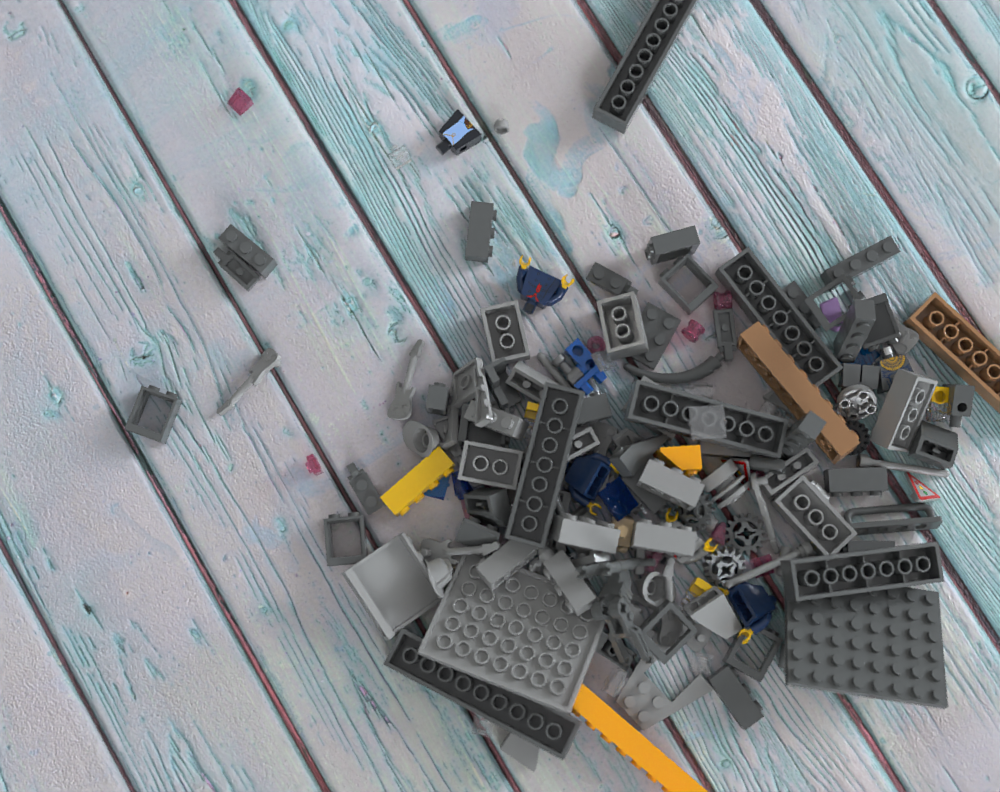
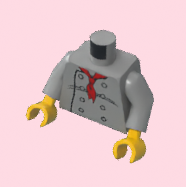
M668 508L666 517H664L662 522L672 524V528L683 526L677 521L678 511L676 515L671 516L669 514L671 508ZM696 536L694 556L683 557L664 553L658 562L664 566L667 558H673L678 564L684 563L688 565L701 560L709 552H713L718 544L712 547L709 545V542L713 538H709L705 543Z

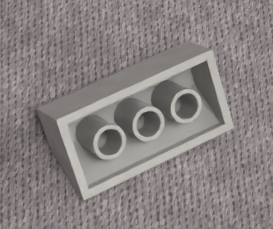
M898 368L897 373L893 377L890 390L886 394L883 407L878 413L876 424L871 430L869 441L886 449L908 453L938 381Z
M804 475L797 478L770 501V504L805 541L811 544L818 556L836 554L858 534Z

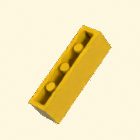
M438 446L428 457L424 458L380 498L397 517L399 515L404 516L410 510V505L414 502H420L425 497L424 493L426 491L435 489L440 484L439 480L443 476L447 478L454 472L455 464Z

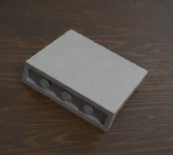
M404 532L341 573L385 640L395 636V633L400 631L401 628L407 626L442 600L430 583L427 567L423 562V555L412 546L414 544L413 540L408 534L405 535Z

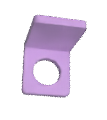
M834 297L820 303V309L829 323L842 316L838 298ZM841 325L834 326L830 330L837 332L839 331Z

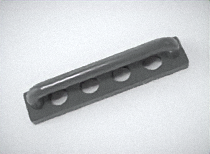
M926 503L851 508L844 514V519L858 533L857 535L938 529L943 522L942 517L935 516L932 507ZM921 510L927 514V517L858 523H852L851 519L852 516Z

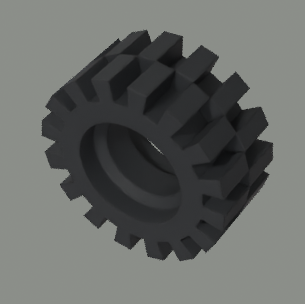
M845 421V425L849 430L858 433L860 442L848 455L860 454L870 444L869 430L859 421Z

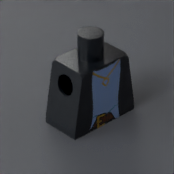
M457 109L439 130V137L442 142L436 146V149L441 155L451 150L457 156L482 141L481 133Z

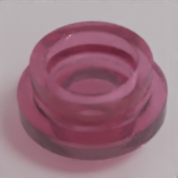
M599 336L591 337L586 345L593 355L603 353L606 347L604 339ZM598 343L599 348L594 349L592 344Z

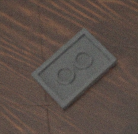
M648 302L641 316L649 351L629 357L654 370L681 320Z

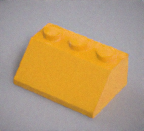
M700 445L662 447L653 454L655 458L657 457L665 463L664 466L670 469L672 467L683 471L682 475L689 478L702 469Z

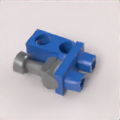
M578 338L564 351L576 364L573 368L565 362L567 357L563 353L559 354L551 362L556 368L560 366L567 376V382L572 388L584 391L586 397L594 390L588 383L591 378L599 385L607 378L602 370L603 366Z

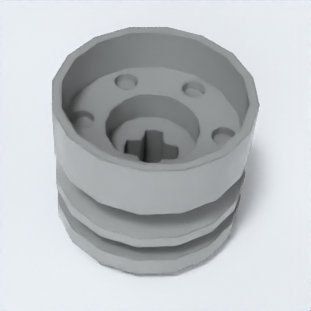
M731 458L701 480V484L705 485L703 490L706 493L714 489L717 493L713 496L712 500L715 501L720 497L723 499L716 505L719 509L734 503L752 485L749 480L742 485L739 483L745 478L744 474L735 478L733 474L739 467Z

